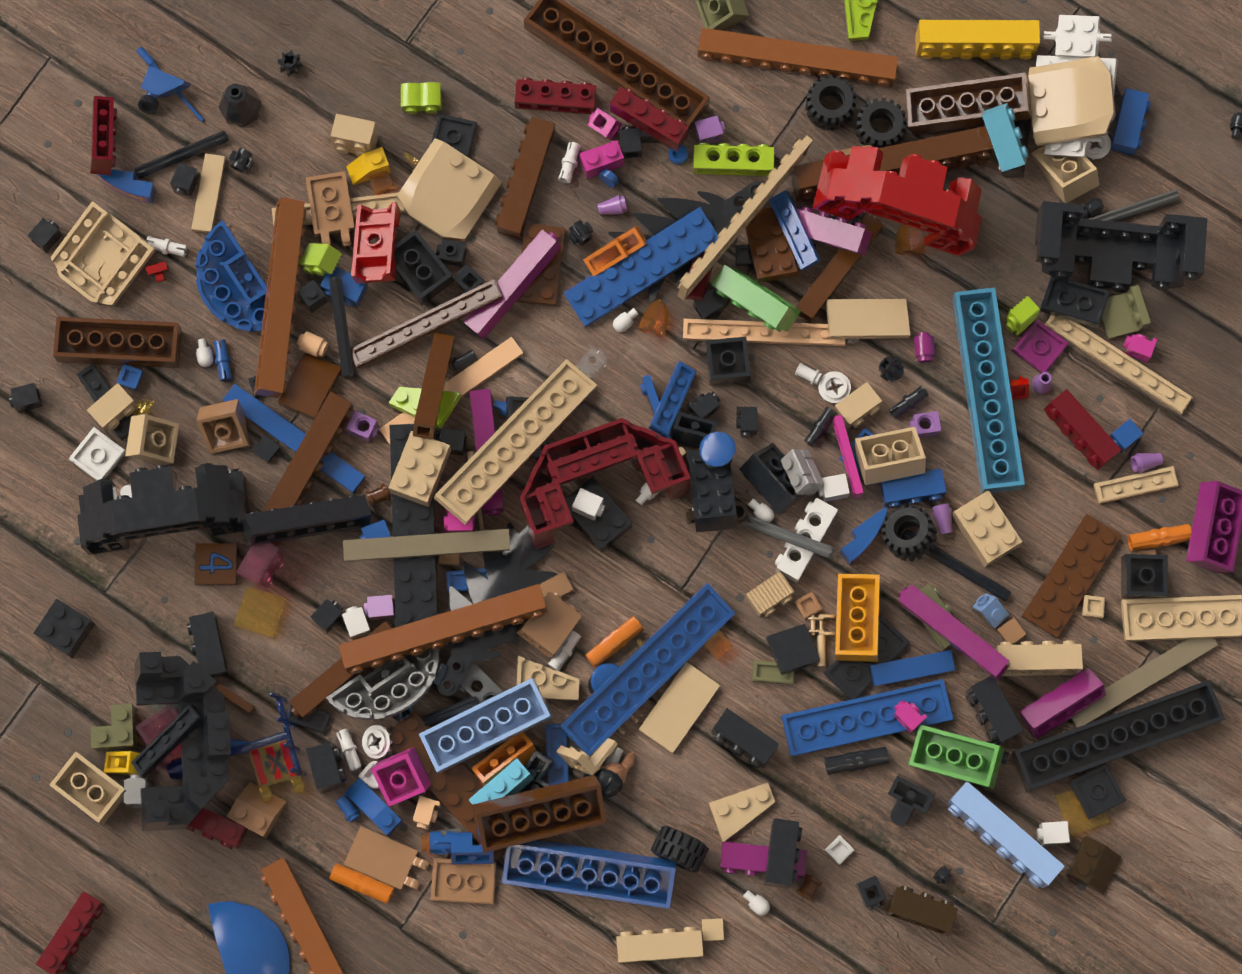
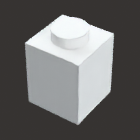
M846 474L822 478L824 485L818 490L819 497L823 496L824 502L848 498L850 492Z
M580 488L572 505V511L594 521L597 516L601 517L605 509L602 497Z
M353 606L345 610L346 613L342 614L352 640L371 633L362 607Z
M1067 821L1041 823L1036 830L1037 840L1041 841V846L1060 845L1070 842Z

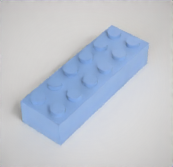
M531 678L420 733L419 736L436 772L441 773L553 716L536 680Z
M966 782L946 804L949 807L947 810L954 817H961L965 821L964 825L970 831L976 830L981 835L980 839L988 846L992 844L997 849L996 853L1004 860L1008 858L1014 863L1012 867L1020 874L1024 872L1030 877L1028 881L1036 888L1048 886L1065 867L970 783Z

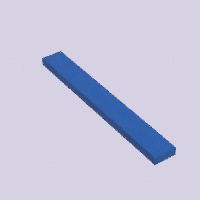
M234 384L222 399L223 402L239 399L247 419L296 453L306 434ZM335 454L326 455L323 461L324 467L322 472L354 493L365 479V476Z

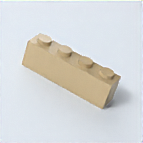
M685 927L684 932H676L675 928L663 929V933L654 934V930H644L642 935H633V932H620L621 936L616 937L618 963L703 957L702 933L696 927Z

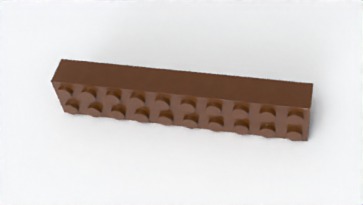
M538 0L524 19V29L616 90H619L620 87L625 90L628 88L635 92L636 96L640 99L649 100L655 108L667 111L670 117L675 120L680 119L684 121L687 127H689L688 133L694 127V122L699 120L709 106V96L564 0Z
M986 126L879 148L884 153L880 171H894L899 174L902 160L911 154L921 155L922 159L928 161H939L941 165L948 167L947 172L954 168L962 170L968 168L969 165L977 164L981 166L989 163L993 156L994 148ZM824 160L793 167L791 180L797 201L809 202L815 198Z

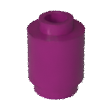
M929 332L918 333V337L914 338L915 358H917L918 363L933 362L934 356H936L934 336H930Z

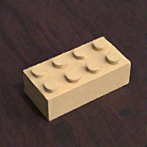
M1032 641L1021 642V645H1013V642H1001L995 648L996 651L1010 661V667L1002 676L1077 675L1083 669L1082 645L1076 644L1075 641H1063V644H1055V641H1043L1042 645H1034Z

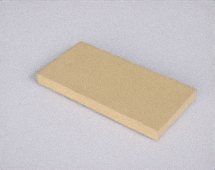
M827 299L826 301L830 339L910 337L906 299Z
M686 662L640 726L639 731L673 754L720 685Z

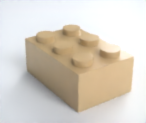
M915 427L855 438V455L865 485L925 473L926 457Z
M411 431L388 487L390 493L429 507L451 452L450 445L435 439L414 437L413 431Z
M989 490L955 510L952 514V519L984 567L1013 551L1022 543V540Z
M76 751L50 783L52 788L102 825H104L122 802L126 792L123 786Z

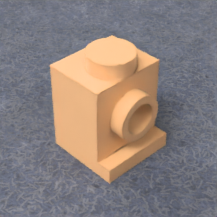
M419 797L413 817V822L417 823L416 827L428 830L431 822H436L438 811L435 809L436 807L440 808L441 803L439 801Z

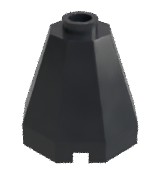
M233 83L223 91L218 107L228 124L233 123L244 127L258 119L262 103L253 88Z

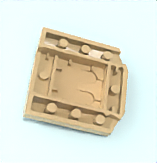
M1099 56L1029 68L1032 125L1037 146L1106 136L1108 134L1109 125L1115 117L1112 75Z
M434 139L398 193L397 199L400 200L406 214L436 235L445 239L453 238L464 241L502 184V181L447 143Z
M92 201L50 258L58 270L59 277L88 300L115 306L156 249L115 216Z

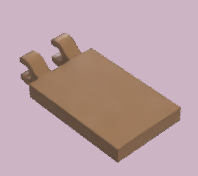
M345 171L307 177L306 184L315 237L321 236L322 244H329L331 246L329 234L341 232L343 246H352L349 231L355 230Z
M360 826L343 865L399 890H402L404 885L418 890L421 882L408 877L410 870L414 865L426 871L430 863L417 857L419 851Z

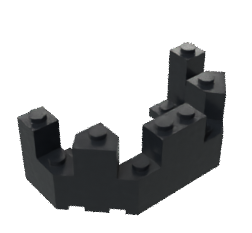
M1043 201L1037 213L1035 245H1037L1036 262H1041L1043 273L1058 280H1065L1072 276L1074 263L1086 264V262L1089 263L1087 285L1101 289L1113 288L1117 292L1128 290L1131 285L1132 267L1139 271L1152 269L1151 287L1158 290L1183 287L1184 277L1186 280L1195 281L1204 274L1208 218L1166 214L1159 226L1081 218L1084 213V205Z
M204 463L195 468L197 488L182 486L179 490H176L175 474L172 467L158 465L155 469L151 470L137 468L135 472L129 473L132 497H129V495L117 497L114 482L109 479H99L83 487L84 495H78L80 514L77 515L81 548L88 555L129 549L128 540L206 529L212 537L245 532L243 527L245 514H249L245 476L238 469L228 470L226 465Z
M139 652L134 664L136 706L179 704L180 714L189 704H192L203 717L201 723L181 742L183 786L140 789L142 831L186 829L229 780L228 758L231 755L229 712H225V696L214 687L216 680L196 662L193 661L189 665L180 656L161 657V652Z

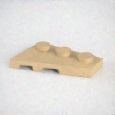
M518 656L517 685L533 678L536 680L544 699L579 701L580 680L578 678Z
M765 783L710 802L709 806L722 842L727 841L772 806L775 800L769 783Z

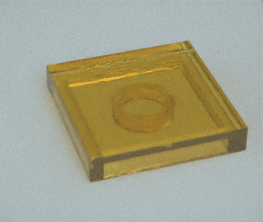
M247 586L234 626L274 638L287 599Z
M1072 790L1055 796L1063 821L1068 822L1069 836L1109 823L1106 811L1088 820Z

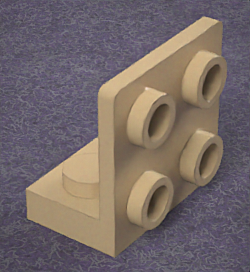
M608 738L590 756L581 750L578 752L573 747L567 748L562 745L556 752L571 768L593 775L600 769L605 759L613 753L618 743Z

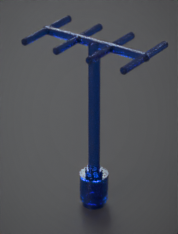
M270 692L269 695L276 699L280 714L276 721L282 723L284 732L232 747L229 757L287 740V742L283 743V747L288 748L294 766V768L290 769V772L297 776L305 777L307 773L301 770L296 751H300V747L294 745L290 731L293 722L287 720L283 705L287 698L279 693ZM181 757L167 763V771L171 779L176 778L178 780L182 778Z

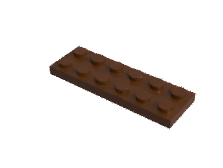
M1086 514L1021 617L1057 639L1122 535Z

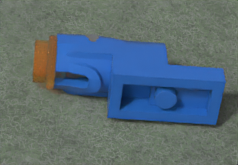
M459 828L430 831L427 835H422V852L441 855L451 854V865L494 864V851L483 853L480 845H472V832H462Z

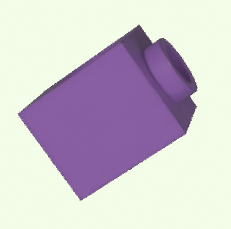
M718 116L694 122L698 143L711 144L723 140V133L726 132L723 121L719 122Z
M354 411L346 430L348 434L370 443L372 438L375 439L380 428L378 427L377 420ZM362 424L370 426L365 432L360 431L359 427Z
M938 411L914 414L912 421H909V426L916 428L919 438L939 436L941 433ZM925 421L929 424L930 428L922 429L919 423Z

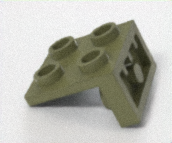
M1139 285L1132 286L1127 293L1108 298L1102 316V323L1108 339L1145 330L1150 325L1151 321Z

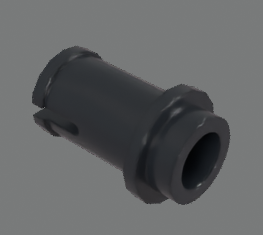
M471 349L458 358L454 357L451 365L456 372H461L463 368L474 363L478 358Z

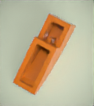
M638 225L584 258L583 261L594 277L646 245L647 240Z

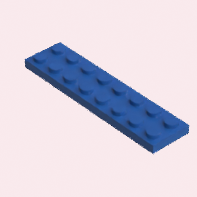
M699 207L646 241L647 244L596 276L593 277L591 275L564 292V295L586 328L705 253V250L712 242L716 243L718 234Z
M941 679L781 715L790 757L907 731L893 716L896 712L894 707L902 700L907 701L909 704L913 703L920 710L919 714L921 716L923 714L927 716L920 725L931 726L953 721L944 680Z

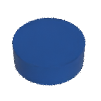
M684 145L680 147L678 152L670 148L669 160L671 163L683 165L688 160V149Z
M603 169L599 174L601 181L611 188H614L619 182L617 176L608 169Z

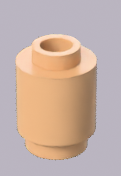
M308 331L305 334L301 333L297 341L299 350L315 357H323L329 345L324 338Z

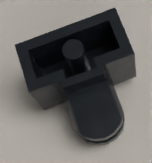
M899 773L888 792L890 796L897 799L890 814L891 820L896 825L901 826L910 821L916 809L925 814L936 792Z

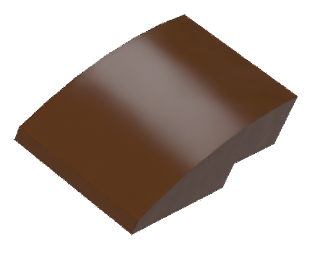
M305 353L287 382L286 391L282 393L278 401L279 405L314 420L330 391H333L340 376L341 367Z

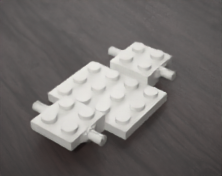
M1059 15L1056 32L1044 31L1045 35H1043L1044 39L1056 41V56L1037 55L1036 67L1096 57L1099 53L1100 41L1112 42L1113 35L1100 32L1099 16ZM1100 58L1112 75L1114 93L1118 60ZM1102 136L1049 144L1045 147V155L1086 158L1089 142H1102Z

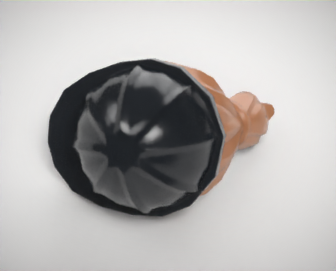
M635 752L628 753L622 763L605 764L593 774L601 785L602 797L604 799L617 795L623 788L627 772L634 764ZM584 773L583 778L592 775Z

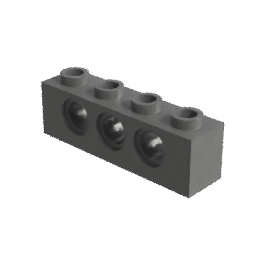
M473 661L458 687V690L463 695L467 692L471 697L476 696L480 703L490 697L503 693ZM479 682L483 685L480 692H473L471 690L474 683Z

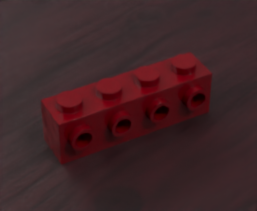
M531 78L516 80L515 109L592 114L595 111L596 85L591 83L573 84L570 81H561L559 83L549 79L533 81Z
M620 87L610 101V112L677 152L688 137L689 127H687L684 121L680 119L675 120L670 117L667 111L655 108L649 100L640 99L636 96L635 92L628 88L625 90Z
M93 97L90 174L111 175V168L116 167V155H113V152H116V140L113 139V136H116L117 124H113V120H117V108H114V97Z
M1068 389L1063 391L1043 409L1048 418L1055 422L1062 434L1071 440L1074 447L1087 458L1088 463L1095 467L1097 471L1121 451L1119 446Z
M203 809L186 827L191 832H194L195 829L203 832L201 836L211 841L214 838L221 840L220 845L231 850L233 846L240 848L248 831L246 827L206 809Z
M83 891L36 962V965L50 974H63L68 967L67 962L70 957L74 956L79 950V944L83 937L86 938L90 933L94 920H97L103 913L105 904Z

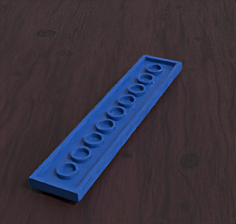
M706 583L559 727L581 751L590 756L693 656L735 612L709 583Z

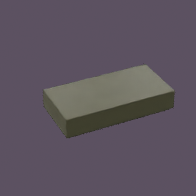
M753 660L752 682L793 685L794 671L781 675L776 662Z

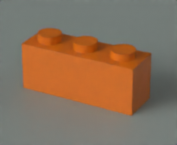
M524 732L507 740L471 769L476 778L485 786L515 759H518L525 766L536 748Z

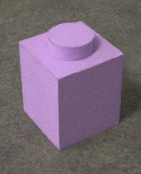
M392 595L367 597V603H364V613L369 616L370 621L395 619L394 598Z

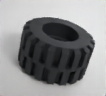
M828 75V79H825L823 76L819 82L816 80L813 86L809 88L805 106L808 118L811 117L813 124L817 122V127L819 128L824 126L826 127L825 130H830V127L838 130L839 125L843 128L846 126V122L849 123L854 115L857 103L856 91L853 92L854 87L852 84L848 86L846 79L840 80V76L833 78V75ZM829 95L835 96L842 102V107L837 110L825 109L821 105L820 99Z
M875 98L873 103L868 101L865 107L862 106L855 126L856 136L859 137L860 144L865 143V146L872 145V147L877 148L900 144L907 127L906 113L904 110L900 111L901 106L899 104L894 105V100L886 101V98H882L881 101ZM876 118H884L891 123L893 129L886 133H879L872 129L870 122Z
M910 504L908 508L902 505L899 510L897 508L893 509L894 513L892 515L889 513L886 516L888 520H884V528H882L883 539L887 547L896 558L900 557L903 561H906L907 558L910 561H915L914 558L917 557L919 560L923 559L922 555L926 554L927 556L930 554L929 549H934V542H937V530L926 510L923 511L919 506L915 509L914 505ZM917 526L920 528L919 533L910 540L899 538L901 532L907 527Z
M661 826L651 847L653 854L659 858L676 862V866L690 872H699L709 850L702 841L669 826Z

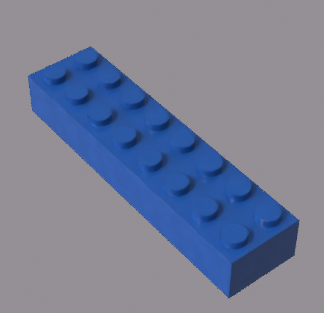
M535 840L506 848L502 883L670 909L676 862L669 859Z

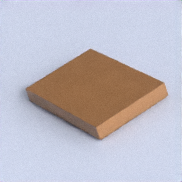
M433 858L430 901L494 905L497 862H494V864L451 865V859Z

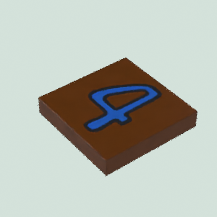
M196 543L195 585H237L238 544Z

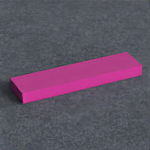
M842 415L835 416L833 426L854 498L862 497L864 492Z

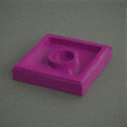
M1036 319L1012 349V352L1038 372L1043 373L1049 370L1069 343Z

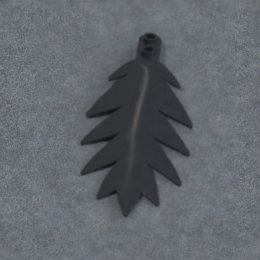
M756 181L751 183L727 200L716 194L698 191L697 194L708 203L681 198H658L657 200L678 220L700 207L719 235L723 228L728 229L734 215L737 212L740 214L743 210V206H738L737 201L743 199L745 204L749 198L753 199L755 196L754 190L762 182ZM633 213V216L654 236L677 222L667 217L647 213ZM609 232L608 234L615 239L625 232ZM643 234L646 240L653 237L650 235ZM692 261L674 272L678 286L685 273H689ZM664 279L648 288L651 302L654 301L661 289Z
M509 522L506 529H509L510 551H503V557L497 551L482 552L488 580L466 561L463 562L464 574L473 603L475 604L537 584L540 585L557 576L555 572L527 570L528 567L545 557L554 545L551 544L535 550L528 532V525L518 534L512 523ZM449 587L451 611L472 604L455 588ZM511 623L498 631H492V629L485 631L479 637L468 636L459 643L449 642L448 645L453 650V653L446 664L448 669L440 686L437 685L438 691L445 696L453 695L457 691L472 660L486 661L500 656V652L484 649L492 648L520 637L516 632L522 624L512 625ZM457 662L460 663L461 668L454 670L453 665ZM446 681H449L451 683V687L449 689L444 688V683Z

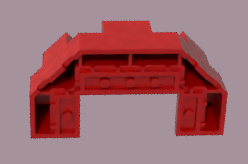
M852 146L850 157L844 155L845 153L839 150H833L825 155L813 209L849 221L862 212H867L931 234L925 237L923 245L959 257L975 249L982 217L977 213L982 189L972 179L958 178L950 183L949 190H943L948 167L941 165L939 161L922 159L923 157L918 154H911L902 160L899 174L894 171H880L884 153L877 147Z

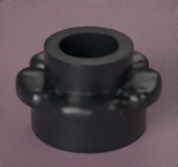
M943 865L933 875L936 884L942 883L944 885L952 877L950 874L952 869H948Z

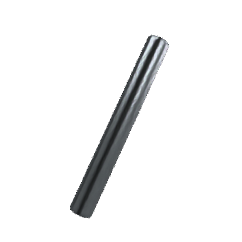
M1172 190L1090 219L1117 222L1176 202L1180 196L1177 190Z
M748 515L744 520V525L750 529L826 558H832L835 553V549L832 546Z

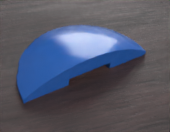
M222 220L207 234L201 250L198 251L195 265L197 268L196 283L198 291L208 309L222 322H226L244 331H262L267 285L224 220Z
M217 902L208 905L226 974H288L290 972V955L286 940L276 923L271 921L262 911L250 905L236 902Z

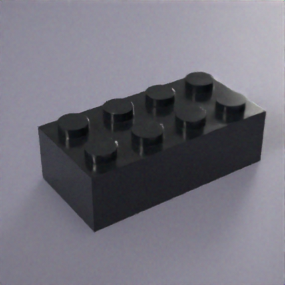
M700 450L688 451L696 533L737 529L731 464L723 469H713L708 467L702 460Z

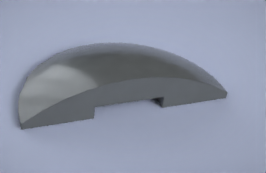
M429 648L420 655L412 656L410 654L404 656V659L400 661H387L365 677H362L361 674L327 696L326 699L341 713L357 719L374 720L397 715L412 707L429 690L438 671L440 662L439 649L433 650Z

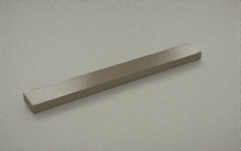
M509 529L343 540L344 562L510 551Z
M1214 638L1185 640L1105 688V697L1070 719L1076 728L1090 723L1218 646Z

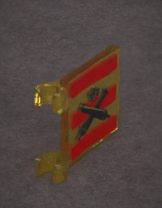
M288 739L247 750L263 803L270 802L272 798L268 786L292 780L295 794L303 792L304 784L300 778Z

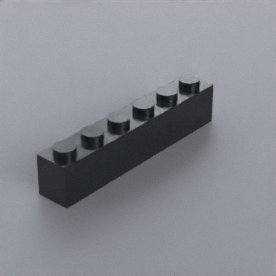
M353 495L348 498L312 502L299 506L292 505L287 508H274L263 512H251L245 514L243 527L249 546L366 527L370 523L372 514L365 495Z

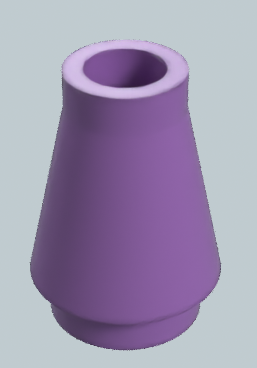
M618 195L597 204L600 216L621 215L628 211L625 196L620 197Z
M1048 372L1036 375L1032 380L1033 389L1041 394L1050 391L1052 387L1051 375Z
M1136 453L1135 456L1131 457V467L1134 472L1142 473L1163 464L1161 453Z
M949 503L934 506L932 514L940 533L953 532L952 508L949 507Z

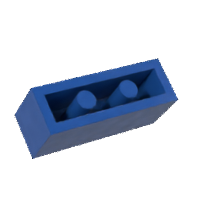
M1125 89L1110 150L1133 155L1136 149H1140L1142 138L1139 137L1140 132L1144 131L1147 122L1144 119L1145 112H1149L1151 101H1148L1149 93Z
M942 468L925 471L923 474L879 482L883 504L890 508H897L902 506V503L908 502L910 505H916L926 499H930L931 502L938 501L946 494Z

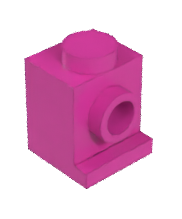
M597 108L590 115L588 126L613 140L623 123Z
M1137 334L1132 335V337L1127 335L1123 345L1126 348L1125 354L1147 363L1152 356L1157 339L1153 338L1152 341H1149L1144 335Z
M902 700L894 707L896 712L893 716L909 733L914 731L927 718L925 714L922 716L919 714L920 710L913 703L909 704L907 701Z

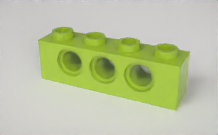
M708 143L694 145L693 174L769 176L774 169V147L766 144L758 145V147H751L748 144L730 146L726 143L718 144V146ZM711 155H715L719 159L717 161H711L709 160V157ZM736 156L739 160L732 162L728 158ZM755 156L758 158V161L751 162L748 158Z

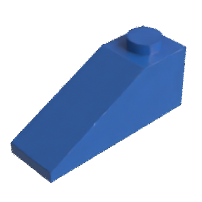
M360 778L344 792L388 837L403 823Z

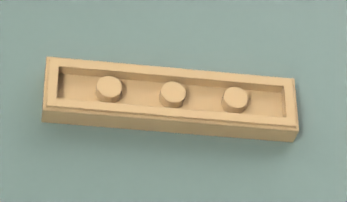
M205 153L192 231L209 233L213 229L226 161L225 156Z
M1174 466L1094 483L1093 486L1098 504L1175 488L1179 484Z

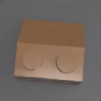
M239 399L200 407L196 421L210 454L249 446L245 414Z
M250 782L237 797L227 818L267 839L287 802Z

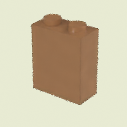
M548 591L543 595L548 612L544 613V616L541 618H527L516 633L550 658L556 653L582 616L578 613L579 611L576 607L563 602L559 594Z

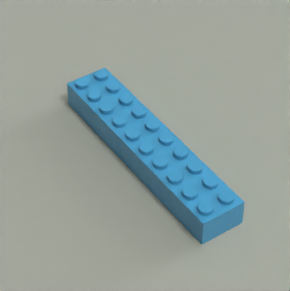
M995 288L955 292L952 302L980 492L983 494L988 490L990 493L1022 490L1025 482Z

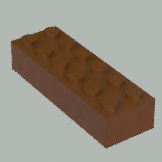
M1026 73L906 89L908 127L913 135L985 125L982 117L983 112L1006 103L1009 109L1012 108L1014 111L1015 120L1013 121L1032 119L1030 87Z
M57 317L53 357L57 362L125 364L128 366L179 368L182 328L177 322Z
M595 775L472 805L478 842L483 853L607 823L601 785Z

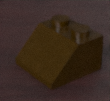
M1085 836L1082 838L1065 876L1104 895L1121 856L1108 846Z

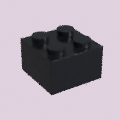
M746 336L706 340L705 351L709 386L750 382L751 373Z
M1125 554L1121 557V598L1152 599L1168 596V555Z
M56 598L33 634L73 659L95 623Z
M331 742L307 748L306 751L315 786L320 794L344 788V782L347 781L345 770L342 766H339V761H342L337 746L334 747Z

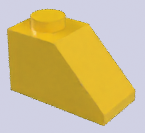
M383 147L363 153L346 166L353 185L391 173Z
M132 751L106 752L104 773L129 776L139 775L131 762L140 753Z

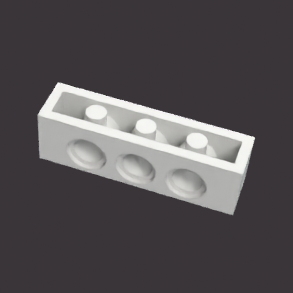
M818 498L815 499L814 503L810 501L804 511L807 513L804 520L799 519L794 528L797 530L796 533L806 535L813 540L821 542L838 509ZM817 518L820 521V525L812 526L809 520ZM786 542L784 546L787 548L784 555L779 554L774 563L777 565L775 572L781 571L784 577L797 583L814 553ZM791 553H798L800 560L794 562L790 559L789 555Z

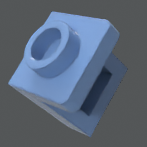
M988 593L980 596L972 606L975 611L981 613L993 628H996L1009 615L999 600Z

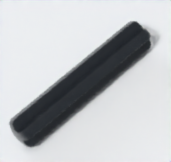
M474 696L423 716L422 721L425 722V726L429 727L452 718L480 704V702Z

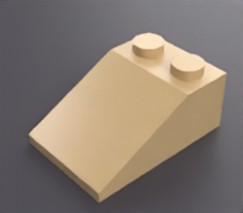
M1046 145L1031 153L1052 189L1064 203H1068L1099 186L1097 168L1087 157L1045 155Z

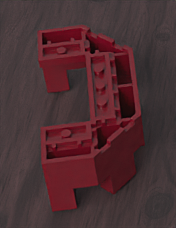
M620 418L544 446L538 462L535 464L528 479V483L520 496V506L535 550L554 544V530L574 523L560 485L632 459L636 471L642 469L652 495L666 490L670 501L688 495L691 478L676 441L662 437L654 431L642 426L639 427L624 418Z

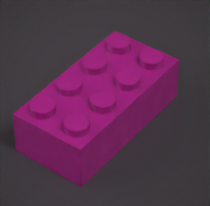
M1219 481L1200 483L1186 562L1215 573L1234 571L1242 527V490Z

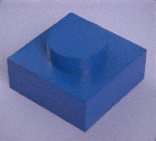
M123 364L116 383L137 391L144 372L143 370Z

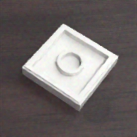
M93 427L69 457V460L95 480L106 479L126 454V450Z

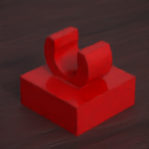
M166 261L146 266L147 274L154 273L157 283L165 281L163 270L168 269Z
M1019 376V379L1012 380L1009 377L1012 400L1029 398L1028 378L1024 379L1022 376Z

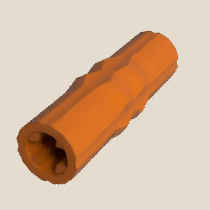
M1189 524L1129 534L1127 537L1128 546L1132 552L1190 541L1192 529Z
M632 616L585 654V657L594 668H597L609 657L616 654L619 649L625 647L644 628Z
M338 863L333 867L329 877L334 882L385 904L389 903L394 892V887Z

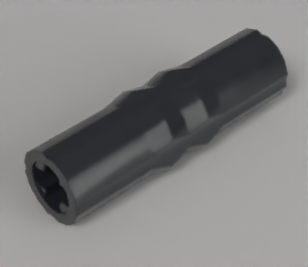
M880 747L824 758L827 775L886 765L889 764L887 748Z

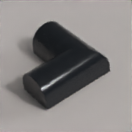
M535 750L525 766L535 779L521 791L526 792L551 786L543 779L554 760L544 753Z

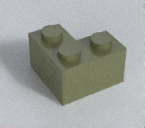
M133 704L111 705V726L91 727V748L95 751L137 748L136 706Z

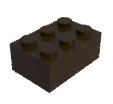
M903 885L893 890L886 915L943 935L951 933L958 908L953 907L954 903L943 899L940 902L933 900L934 896L923 892L919 895L913 893L914 889Z

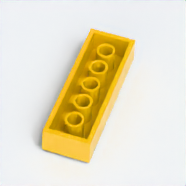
M919 20L915 34L916 57H921L922 59H931L933 57H941L942 59H951L952 57L971 59L972 57H980L985 60L992 57H1000V59L1004 60L1020 57V59L1028 60L1035 57L1040 44L1039 20Z

